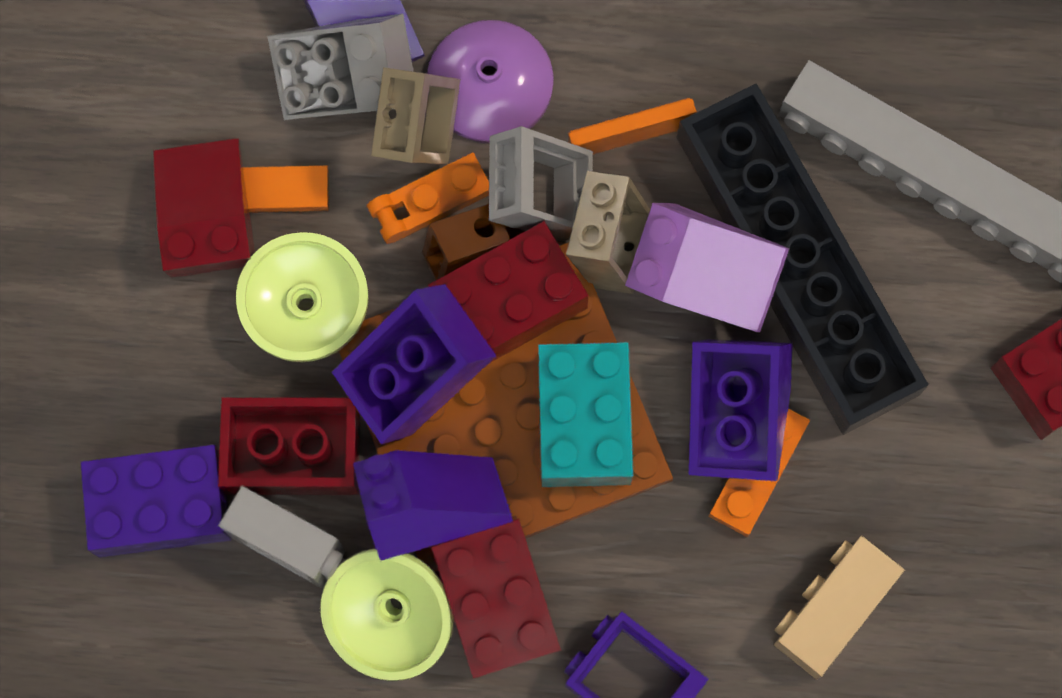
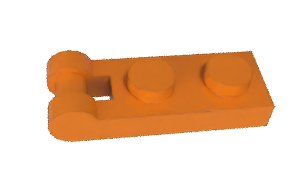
M474 152L396 191L372 199L367 204V208L372 218H378L382 226L380 233L385 243L391 244L489 196V180ZM404 206L409 216L398 220L393 211Z

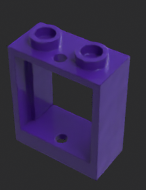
M622 611L615 620L609 615L604 618L592 634V637L598 641L588 655L579 651L564 670V673L570 677L565 683V687L579 698H600L582 682L619 634L624 632L684 679L671 698H695L709 680Z

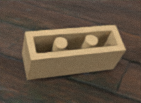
M862 535L853 545L847 540L842 543L829 560L835 565L826 579L818 574L802 594L808 600L798 614L790 610L774 630L780 635L774 646L815 679H818L825 673L905 570Z

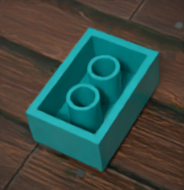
M629 343L539 345L542 487L631 485L633 479Z

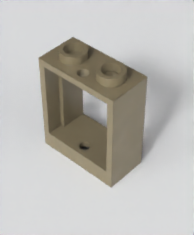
M383 67L371 156L410 163L449 164L461 79ZM391 109H395L397 112L394 119L389 117Z
M587 171L566 255L587 282L593 283L595 288L633 294L634 289L625 286L650 208L630 177ZM628 244H634L632 251H625V247Z

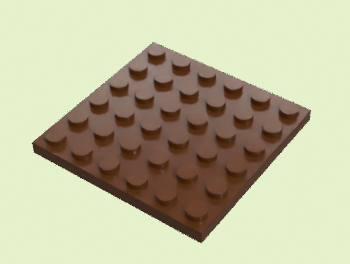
M569 242L559 247L589 295L588 309L486 365L411 436L381 444L368 426L378 455L400 450L493 457L511 516L516 515L519 518L525 539L673 481L671 471L630 375L633 479L631 485L542 487L539 345L617 343L593 283L587 282L566 255ZM395 309L364 320L354 338L339 350L342 361ZM431 546L415 551L420 561L426 564L435 574L439 573Z

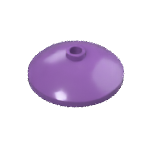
M477 21L453 31L436 48L427 70V74L461 79L453 132L478 142L490 143L491 135L520 126L531 129L545 113L553 92L552 66L543 46L523 28L503 21ZM486 66H493L497 69V72L491 76L484 75L481 71Z

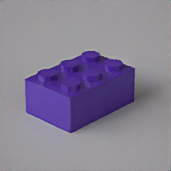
M443 284L415 290L332 371V374L379 442L384 444L415 433L496 357V354L448 287Z
M216 445L81 462L88 551L97 557L231 541V537L219 527L228 510L227 495L218 487L219 449Z

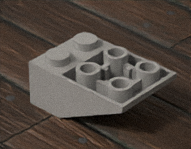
M403 14L365 18L267 36L284 120L377 111L383 67L414 72Z

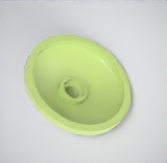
M307 232L283 235L259 248L244 266L236 290L237 312L248 336L268 354L292 362L320 360L345 347L354 338L363 324L369 299L367 281L355 256L336 240L321 234ZM305 298L313 300L312 308L307 311L298 308L299 302Z
M369 549L354 554L337 567L332 577L328 579L322 593L321 620L330 644L347 664L365 675L382 680H404L415 677L432 667L449 644L453 630V613L444 585L426 564L412 555L406 553L380 561L376 549ZM391 598L400 601L402 609L395 608L391 604Z

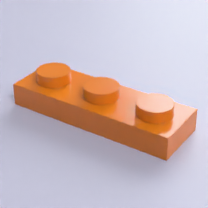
M789 408L778 480L810 422V419ZM729 478L709 517L748 538L778 480L765 481Z

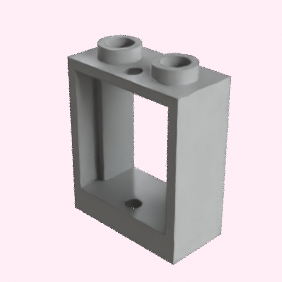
M522 126L491 135L489 143V221L522 231H527L545 221L556 241L570 240L587 171L593 172V151ZM534 161L554 168V215L533 209Z
M243 486L219 524V527L232 539L323 590L337 567L346 560L343 558L346 550L337 538Z

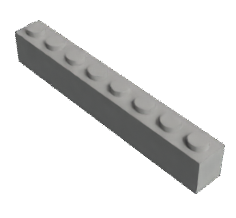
M808 60L784 99L778 115L784 119V123L789 128L801 134L808 132L820 139L821 144L830 152L837 155L846 154L857 160L859 166L867 173L874 176L883 175L894 181L896 187L904 194L914 198L922 197L934 204L933 207L939 214L949 219L958 218L972 226V231L979 237L989 241H999L1009 247L1011 254L1016 258L1028 263L1036 262L1048 269V274L1053 279L1062 283L1061 202Z

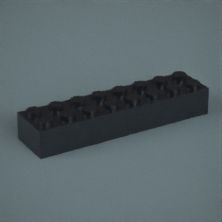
M757 83L681 120L677 139L724 223L789 248L770 306L789 340L793 343L794 349L842 435L920 396L929 385Z

